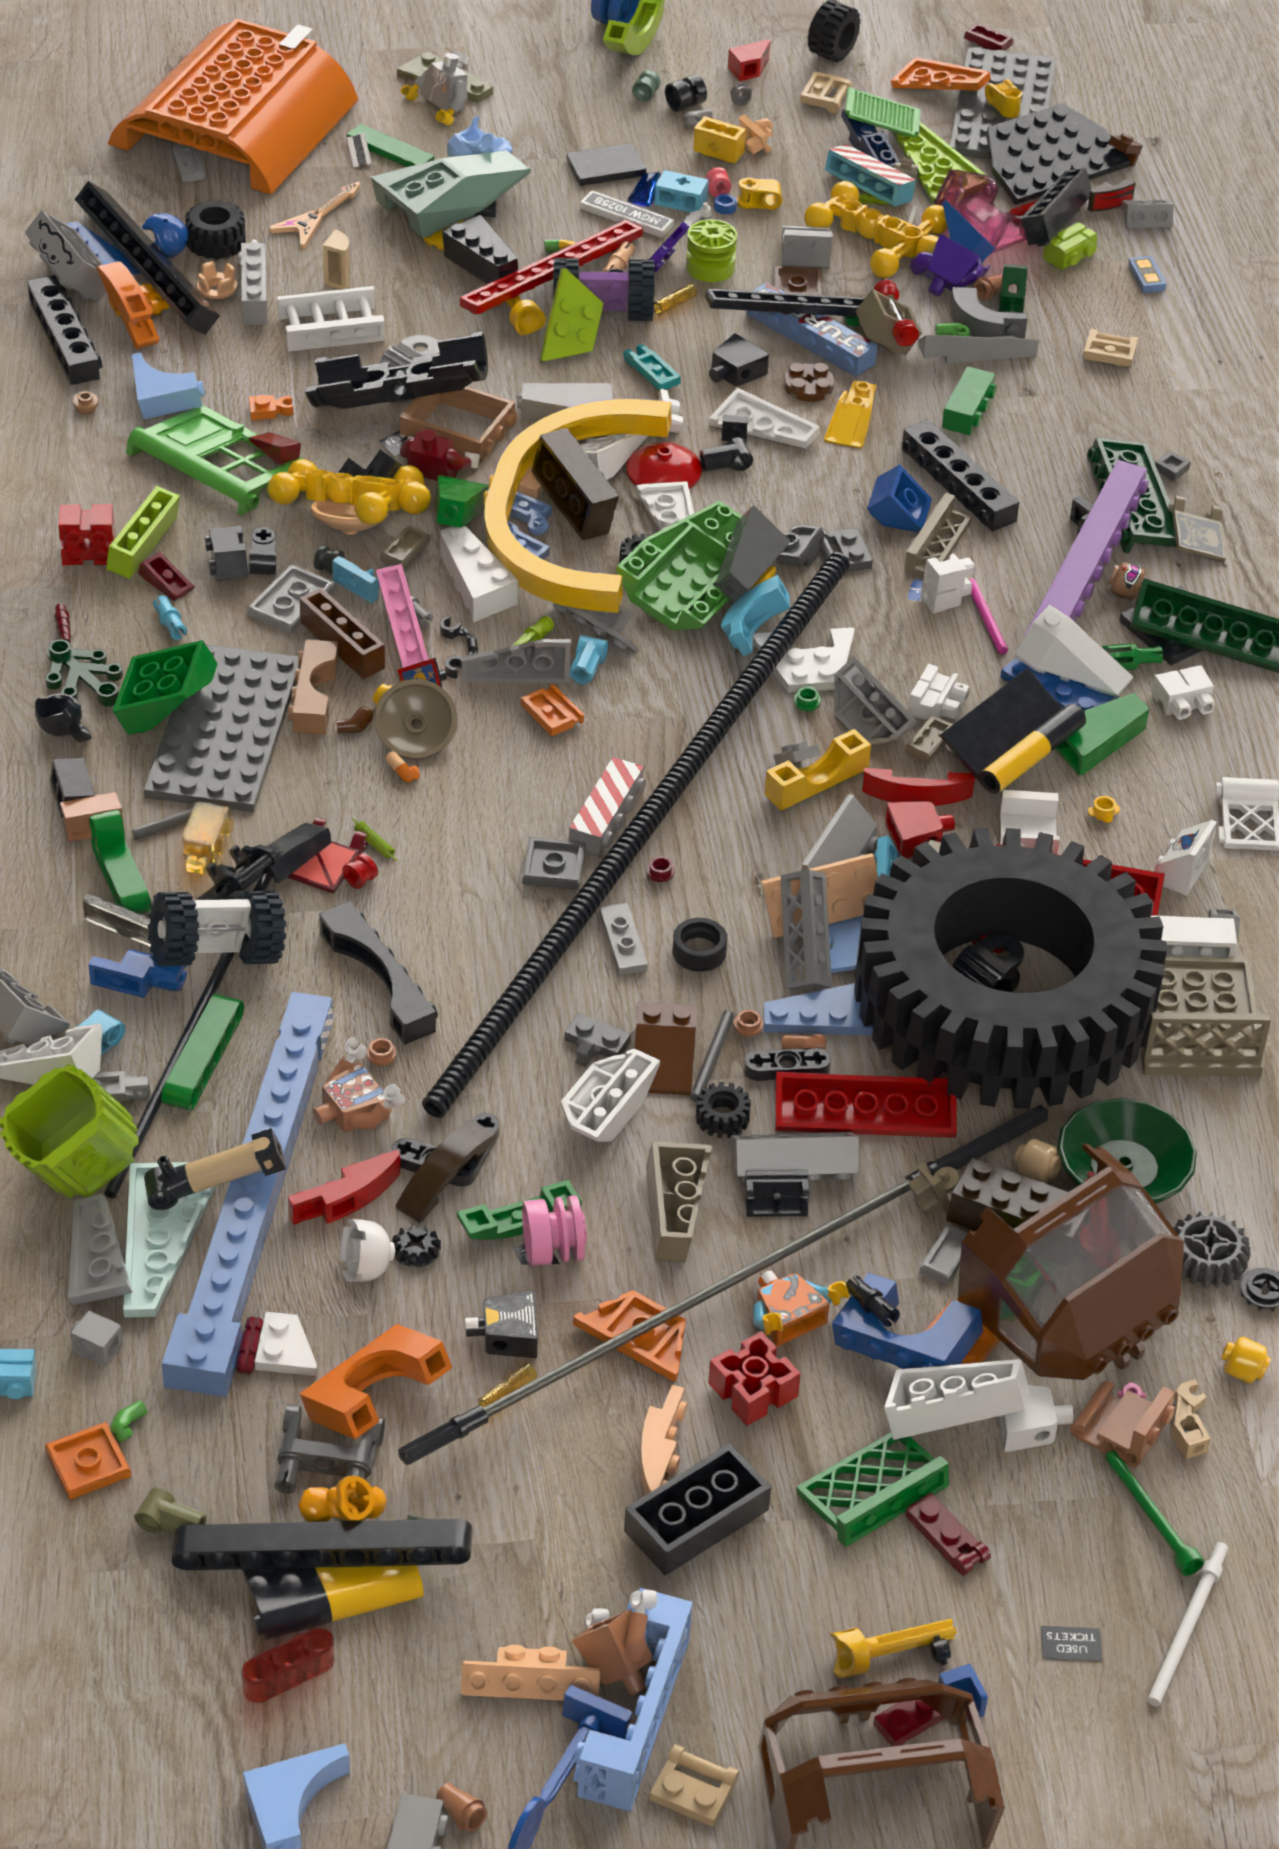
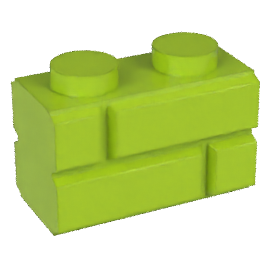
M1077 222L1059 232L1050 241V244L1044 246L1043 259L1051 264L1053 263L1060 270L1071 265L1074 266L1081 259L1087 256L1090 257L1095 253L1097 249V233Z

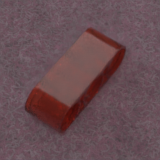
M314 1628L249 1659L244 1663L241 1672L245 1698L253 1703H262L332 1668L335 1660L332 1633L324 1628Z

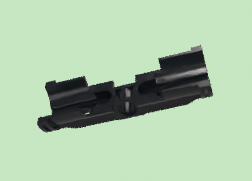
M480 331L472 333L471 336L440 340L437 342L439 354L415 357L411 364L390 367L389 362L362 366L359 354L327 359V357L316 358L315 366L318 375V386L306 387V396L310 404L315 408L331 405L347 409L462 390L472 382L484 381L487 377L488 355L484 333Z

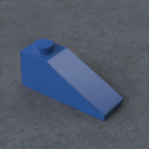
M945 200L943 208L950 239L980 255L982 259L980 263H982L996 248Z

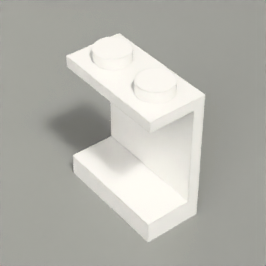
M1002 790L1000 844L1002 845L1006 828L1021 829V847L1034 849L1038 834L1042 832L1053 835L1052 853L1058 854L1060 836L1056 835L1058 793Z

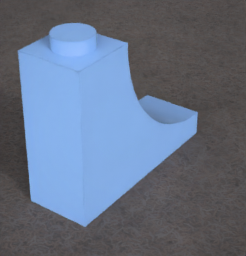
M141 352L132 354L137 399L144 420L203 407L201 396H205L203 382H197L195 372L182 374L162 372L149 366L143 359Z
M345 1743L243 1772L244 1792L263 1849H302L299 1828L307 1805L324 1786L335 1779L350 1774L349 1752Z

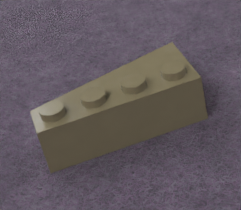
M653 1141L651 1143L646 1163L655 1260L686 1262L712 1145Z

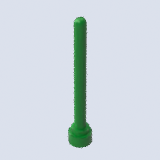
M1115 1451L1107 1452L1106 1460L1175 1553V1565L1183 1576H1190L1198 1572L1205 1562L1198 1550L1183 1543L1118 1453Z

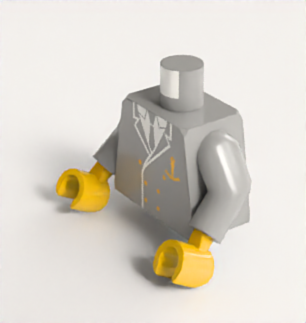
M446 53L444 61L431 63L428 69L414 81L415 84L412 87L404 85L400 89V93L404 96L406 95L405 98L410 101L416 100L418 97L417 91L420 89V94L441 109L436 113L435 118L445 125L453 123V113L456 114L458 111H464L465 102L468 98L466 89L467 74L457 67L459 57L452 53Z

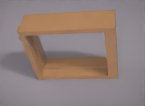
M469 386L459 391L417 397L400 416V434L414 438L418 431L432 429L436 435L452 440L455 450L461 457L465 456V452L479 454V463L481 464L487 455H491L496 444L504 439L505 433L510 427H514L516 424L515 402ZM440 402L494 420L479 439L425 422Z

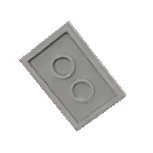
M291 564L247 607V615L292 634L302 624L300 622L299 598L319 588H322L331 595L335 591V582Z

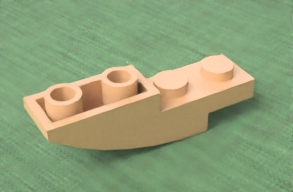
M671 1386L662 1409L649 1406L642 1432L640 1461L641 1484L644 1496L668 1482L670 1474L676 1475L681 1457L676 1455L677 1441L675 1440L678 1427L675 1426L678 1420H684L688 1403L683 1401L684 1388Z

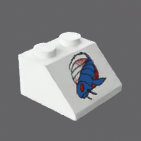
M1210 820L1183 829L1176 839L1172 838L1166 849V855H1161L1158 858L1154 869L1156 872L1165 873L1163 887L1185 896L1189 894L1209 862L1217 825L1216 821Z

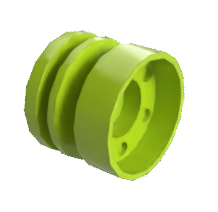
M713 219L698 221L691 225L688 229V250L686 256V270L689 275L704 282L724 281L735 272L737 231L727 222Z

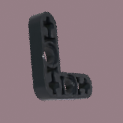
M483 1113L473 1119V1121L495 1133L496 1139L478 1159L472 1156L459 1172L463 1169L464 1171L457 1173L449 1184L464 1187L475 1181L499 1136V1120L496 1116ZM402 1138L393 1144L392 1151L398 1149L400 1152V1168L416 1173L436 1146L410 1138Z

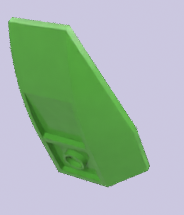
M719 500L645 538L616 568L618 575H622V584L630 602L673 631L703 628L730 600L715 584L736 523L742 515Z

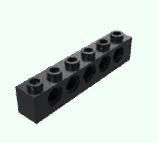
M56 275L28 280L29 301L70 384L75 385L100 379L101 357L99 354H95L94 343L92 339L88 340L85 325L81 326L78 311L74 312L72 299L70 297L67 298L65 287L59 283Z
M927 419L904 428L901 449L950 494L955 495V498L974 514L981 523L985 524L993 532L1017 522L1020 502L931 421Z

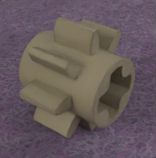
M902 157L901 163L895 162L894 169L917 180L918 165H913V159Z

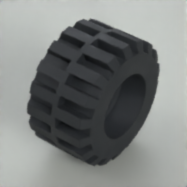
M827 0L826 3H823L815 13L809 27L807 44L810 52L833 62L844 60L858 38L861 23L858 10L835 0Z
M211 200L205 203H198L197 206H193L190 208V211H187L185 217V226L188 230L187 247H189L191 252H195V255L204 256L207 259L228 258L230 255H236L238 251H241V243H246L245 215L237 205L220 200Z

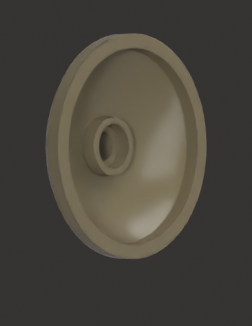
M411 679L395 684L383 694L375 711V727L379 739L391 752L394 751L400 757L406 759H426L440 753L453 739L457 728V711L452 698L442 687L427 680ZM414 722L422 724L418 729L413 728L411 725Z

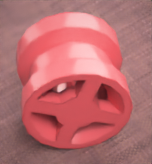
M717 167L707 172L705 179L709 180L708 190L712 196L716 197L730 192L731 182L725 169Z

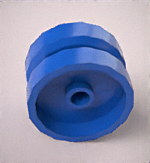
M592 0V18L604 24H608L609 20L629 24L640 0Z

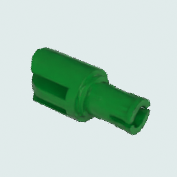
M1135 643L1102 646L1125 670H1136L1139 664L1162 663L1163 654H1159V652H1162L1161 646L1138 648Z

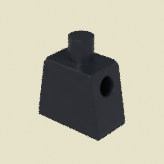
M734 333L714 350L712 354V369L709 370V376L715 383L724 379L733 386H741L768 374L769 353Z

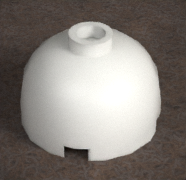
M349 1219L347 1222L351 1226L343 1228L340 1241V1261H346L347 1270H342V1274L348 1282L373 1281L385 1272L389 1261L394 1259V1243L390 1242L384 1228L376 1222Z

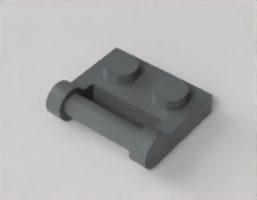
M858 528L831 532L823 529L825 535L819 541V545L826 560L834 552L831 547L834 544L837 551L849 559L850 567L846 572L872 568L873 560Z

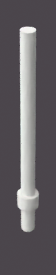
M1223 1542L1216 1543L1210 1559L1206 1560L1201 1568L1199 1584L1148 1696L1147 1701L1152 1706H1160L1213 1584L1219 1581L1223 1572L1221 1565L1229 1549Z

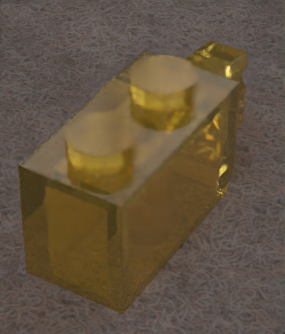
M196 802L182 835L184 844L183 856L186 859L187 871L203 874L208 865L212 862L216 864L219 855L224 854L226 837L231 836L234 826L233 819H230L229 807Z

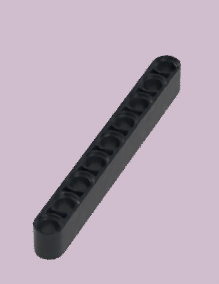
M463 1519L183 1525L175 1530L171 1563L176 1568L186 1571L458 1565L468 1562L471 1558L473 1527L468 1521Z

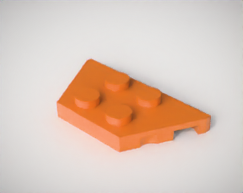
M632 1290L620 1295L615 1300H608L598 1304V1310L583 1315L582 1312L575 1314L573 1325L606 1342L667 1308ZM678 1315L622 1345L617 1350L676 1382L679 1373L686 1319Z

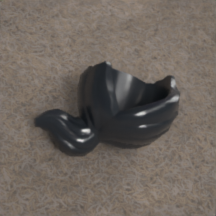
M52 694L43 699H36L35 716L42 730L54 736L71 734L79 743L89 741L92 738L89 729L81 724L82 710L77 699L67 694Z

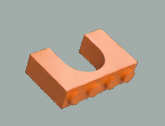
M395 1324L299 1393L311 1421L355 1440L380 1422L370 1396L362 1392L366 1387L379 1380L395 1376L408 1377L429 1386L453 1367L442 1341Z

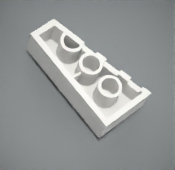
M465 525L462 528L451 526L440 530V557L449 575L453 577L457 591H460L463 603L469 609L473 623L518 605V580Z
M1021 1359L898 1369L895 1372L884 1409L893 1440L1024 1411L1030 1390Z

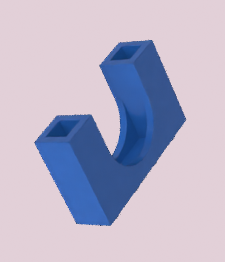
M868 1272L863 1281L872 1289L881 1291L884 1299L896 1308L899 1304L896 1281ZM852 1296L832 1322L835 1345L846 1350L864 1354L872 1359L896 1365L901 1369L961 1364L983 1332L981 1309L954 1300L950 1302L941 1317L930 1329L914 1335H899L886 1330L883 1327V1323L872 1313L868 1314L862 1310L860 1303Z

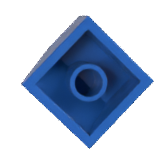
M899 464L877 477L867 509L872 517L876 518L883 526L920 532L925 524L932 498Z

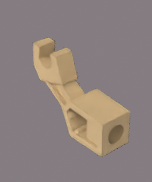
M1195 1379L1181 1383L1174 1395V1400L1177 1402L1170 1437L1185 1459L1207 1453L1211 1440L1199 1416L1194 1414L1205 1405L1206 1401L1204 1393L1198 1396L1191 1394L1197 1392L1199 1384ZM1184 1429L1191 1430V1431L1185 1433Z

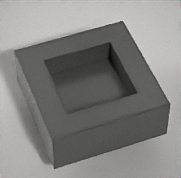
M1169 451L1157 460L1155 465L1159 473L1175 481L1189 470L1191 462Z

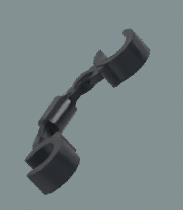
M451 616L442 618L440 620L441 635L449 639L459 635L465 636L467 638L469 656L476 655L478 643L474 635L466 627L461 626V622H458L454 627H448L451 625ZM454 654L447 658L445 661V672L449 677L458 678V669L454 667L462 669L463 657Z

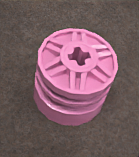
M576 1195L567 1197L566 1210L562 1198L555 1197L553 1212H549L544 1199L523 1201V1235L527 1259L531 1267L551 1264L553 1250L558 1249L563 1263L569 1261V1248H571L575 1261L584 1260L585 1244L587 1242L586 1222Z

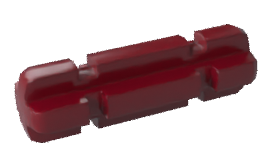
M250 1316L246 1320V1330L243 1333L239 1349L240 1354L236 1362V1369L240 1373L250 1374L254 1370V1360L256 1359L264 1322L260 1317Z

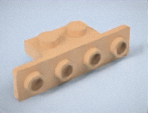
M509 1645L498 1648L497 1662L463 1661L461 1694L465 1696L564 1701V1694L571 1684L599 1697L600 1669L566 1666L567 1651L559 1650L555 1647L526 1649L520 1645Z

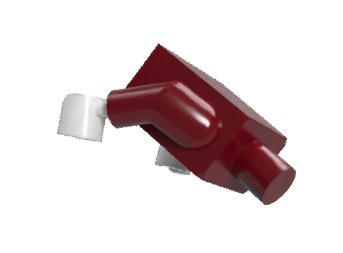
M432 429L418 431L414 438L408 436L407 441L399 450L402 457H408L407 466L412 465L418 468L424 478L437 481L439 475L455 478L458 471L470 467L478 468L480 459L479 454L465 452V456L461 457L455 450L452 440L436 435Z

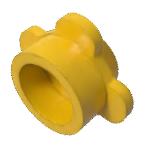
M1099 796L1094 800L1093 807L1088 808L1087 813L1089 816L1096 817V819L1104 823H1110L1113 821V816L1120 812V807L1113 798Z

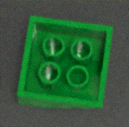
M203 640L133 656L112 712L128 735L152 730L182 702L212 682L218 663Z

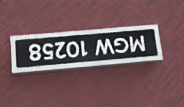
M591 191L580 202V209L618 223L627 220L642 227L643 232L663 238L674 226V219L595 191Z

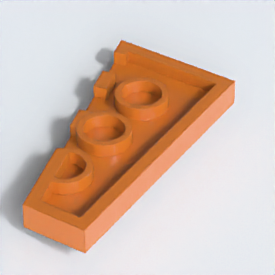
M915 57L891 80L892 88L979 91L991 80L990 71Z

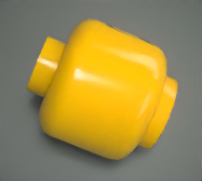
M1243 1336L1238 1337L1234 1343L1228 1341L1220 1359L1225 1360V1373L1245 1383H1253L1256 1379L1261 1381L1271 1360L1267 1356V1348Z

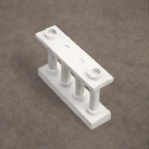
M374 286L277 297L279 319L289 318L290 325L286 326V346L288 352L385 341L383 315L373 316L371 309H375ZM361 310L363 317L348 318L347 312ZM337 313L339 320L324 321L323 314ZM313 316L315 323L300 324L298 317Z

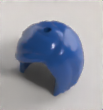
M167 213L152 214L142 225L143 230L153 231L156 239L154 241L155 245L167 258L178 256L185 249L188 241V230L185 224L176 216Z

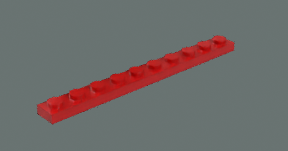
M624 220L460 297V307L470 311L472 314H482L490 308L499 306L509 299L516 298L528 290L553 279L554 258H578L579 267L594 259L600 258L602 255L615 251L621 247L623 242L632 243L634 240L643 237V228Z

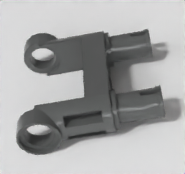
M290 1404L286 1406L283 1420L284 1434L277 1457L280 1468L274 1484L277 1491L284 1493L285 1484H288L287 1494L293 1493L296 1488L299 1470L343 1476L344 1478L347 1476H359L366 1479L371 1474L377 1446L381 1447L383 1441L385 1418L378 1417L380 1422L363 1433L360 1447L300 1439L302 1429H300L302 1407Z

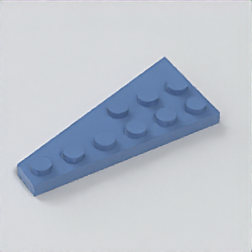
M855 983L764 1002V1032L873 1035V1025L864 1026L860 1018L861 1002H856Z

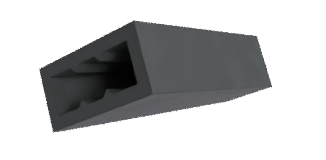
M754 505L736 523L715 584L733 603L739 600L753 586L791 542Z

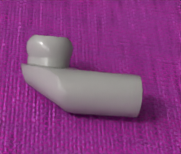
M697 109L687 112L683 117L685 126L687 128H694L697 125V121H701L704 116L713 118L712 109Z

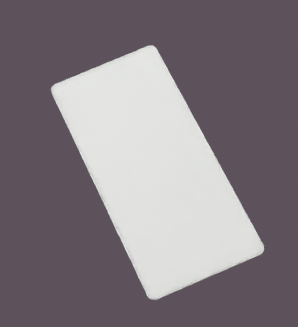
M297 25L279 44L295 48L310 33L312 28Z

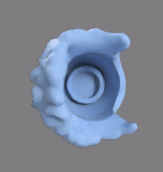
M479 116L473 118L469 128L458 134L455 133L447 143L448 157L508 151L511 154L513 149L510 142L506 141L505 138L494 137L493 133L486 134L478 128Z

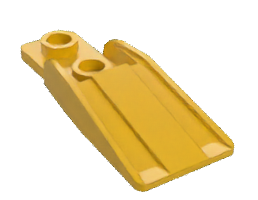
M853 381L849 393L846 390L843 392L825 434V442L858 449L863 448L872 415L873 399L877 388L875 384L865 381Z

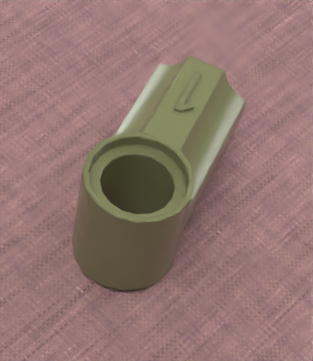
M153 1488L139 1507L134 1519L142 1529L148 1532L158 1533L162 1529L175 1534V1530L183 1525L206 1524L207 1515L177 1503L169 1492L160 1488Z

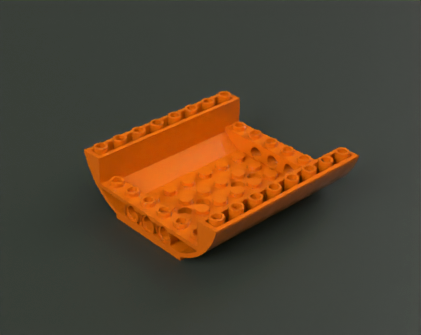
M236 18L232 23L223 24L212 30L115 127L110 135L108 145L128 151L147 133L158 138L196 148L200 151L233 159L250 165L251 189L272 195L359 99L346 72L326 51L317 46L316 41L304 38L295 48L283 46L279 43L289 33Z

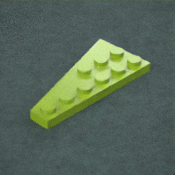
M920 122L919 135H915L914 138L891 131L906 158L913 159V165H918L917 177L933 205H941L945 200L951 201L990 185V177L923 123Z

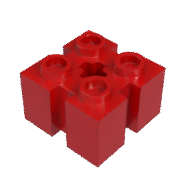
M60 504L58 529L61 541L62 565H83L84 560H93L94 565H107L109 546L116 538L113 504H92L91 509H81V504Z
M762 1331L742 1341L739 1352L735 1353L730 1348L710 1360L708 1384L723 1400L727 1398L732 1399V1411L746 1426L768 1415L769 1405L772 1404L780 1408L797 1398L799 1394L801 1373L785 1356L779 1360L776 1358L777 1347Z

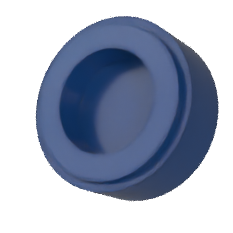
M730 194L718 195L714 199V210L723 215L732 214L737 210V199Z

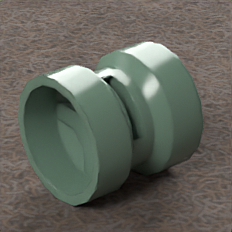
M643 71L632 87L633 95L640 101H649L661 85L660 77L654 71Z

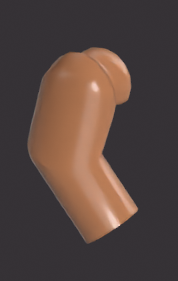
M814 1034L813 1036L784 1035L781 1043L784 1050L808 1048L825 1050L827 1040L821 1034Z

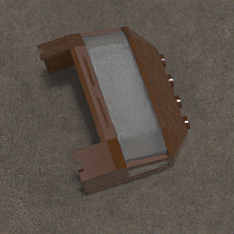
M1082 1143V1150L1098 1163L1095 1176L1015 1229H1012L987 1206L980 1215L984 1220L975 1233L969 1231L962 1241L958 1301L981 1309L982 1324L1040 1377L1085 1380L1094 1373H1101L1111 1361L1114 1362L1117 1368L1124 1370L1130 1365L1128 1353L1136 1360L1143 1357L1145 1348L1142 1341H1147L1163 1325H1169L1174 1322L1179 1314L1184 1240L1179 1237L1135 1175L1102 1147L1097 1146L1094 1149L1089 1144Z

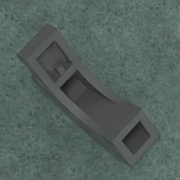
M952 287L951 317L954 323L958 322L966 325L970 330L971 337L1013 335L1017 338L1025 339L1027 313L990 310L978 301L977 288Z

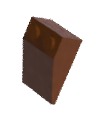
M638 1002L634 1049L660 1060L659 1068L648 1093L691 1095L697 1006Z

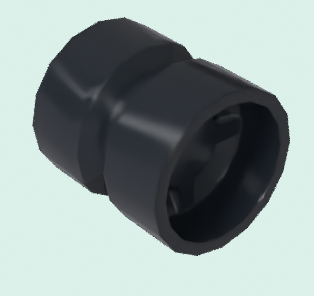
M693 74L682 80L667 84L664 94L668 106L674 112H679L690 106L705 102L707 99V88L703 79L699 75Z

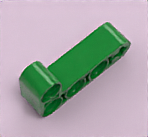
M116 809L90 816V833L94 855L122 918L125 919L151 911V899L126 844L123 820L119 810Z

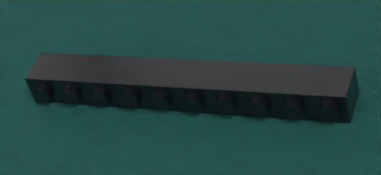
M88 181L74 200L188 326L206 335L220 315L107 191Z

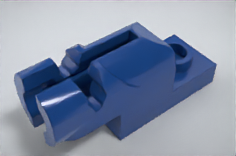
M131 949L127 951L121 963L93 956L88 964L90 984L141 998L147 996L151 987L168 991H180L185 984L187 971L183 970L186 966H158L156 961L153 960L152 954Z

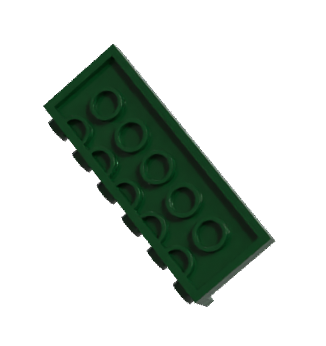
M1096 437L1092 447L1088 449L1087 460L1090 462L1093 476L1097 480L1099 492L1104 487L1117 460L1147 468L1146 480H1149L1145 495L1140 494V502L1136 512H1131V519L1127 529H1122L1120 544L1123 552L1130 553L1134 543L1177 547L1173 514L1169 511L1170 500L1147 443Z

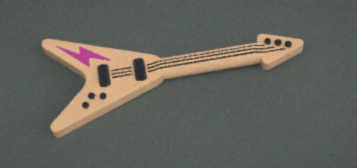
M356 182L342 187V192L317 210L270 226V233L298 232L301 249H305L321 223L322 218L348 198H354L360 189V183Z

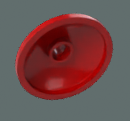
M665 441L652 442L639 447L633 452L626 462V474L635 486L641 484L687 482L690 489L700 480L702 464L698 456L683 445Z

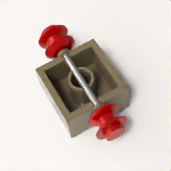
M884 279L879 281L874 286V289H871L855 312L868 340L875 344L880 343L892 353L899 352L906 356L922 335V331L911 308L898 302L900 293L895 282Z

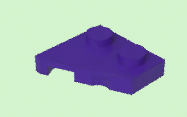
M684 221L649 258L654 260L655 273L665 263L662 258L668 260L676 251L673 246L690 228Z

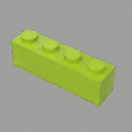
M159 486L153 489L110 544L107 570L131 579L140 567V563L147 558L177 519L180 495Z

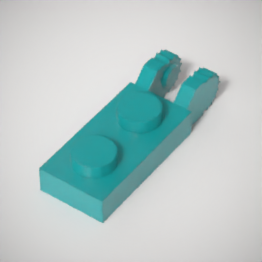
M637 345L635 348L636 353L632 349L623 351L626 363L630 367H634L658 391L660 389L667 390L681 383V376L645 345Z

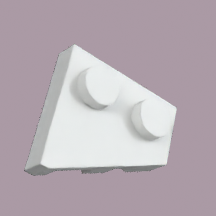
M275 1312L265 1313L255 1359V1370L317 1376V1363L298 1315Z

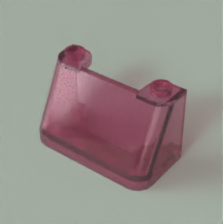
M953 169L949 170L933 205L943 206V202L947 200L996 248L991 254L1027 241L1021 221L1022 216L1011 215L1007 211H1002L993 203L998 193L997 184L988 175Z

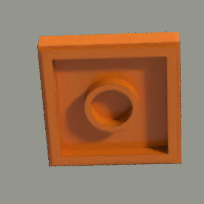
M107 1422L45 1444V1451L69 1500L131 1477V1469Z

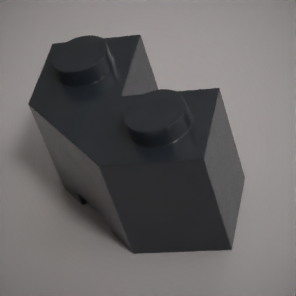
M242 527L209 529V535L204 537L206 551H211V557H213V559L209 560L210 575H215L216 581L248 578L245 543H243Z

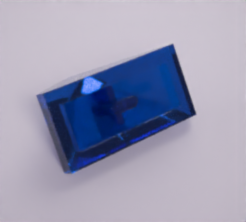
M659 171L644 173L629 195L628 202L650 207L655 199V185L661 173Z

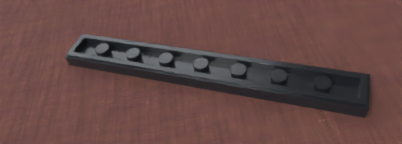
M706 289L705 298L711 309L858 317L855 311L865 299L859 297Z

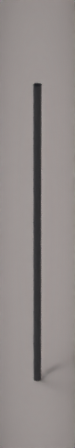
M267 872L259 878L253 891H266L272 879L271 873ZM235 952L222 953L137 1125L138 1131L135 1134L139 1138V1144L133 1149V1158H135L162 1103L161 1095L164 1084L210 998L216 993ZM130 1165L109 1181L104 1191L106 1197L111 1199L116 1197L130 1169Z

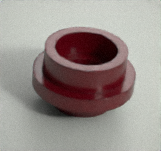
M658 856L650 861L646 872L647 876L653 881L667 882L674 877L675 867L669 858Z

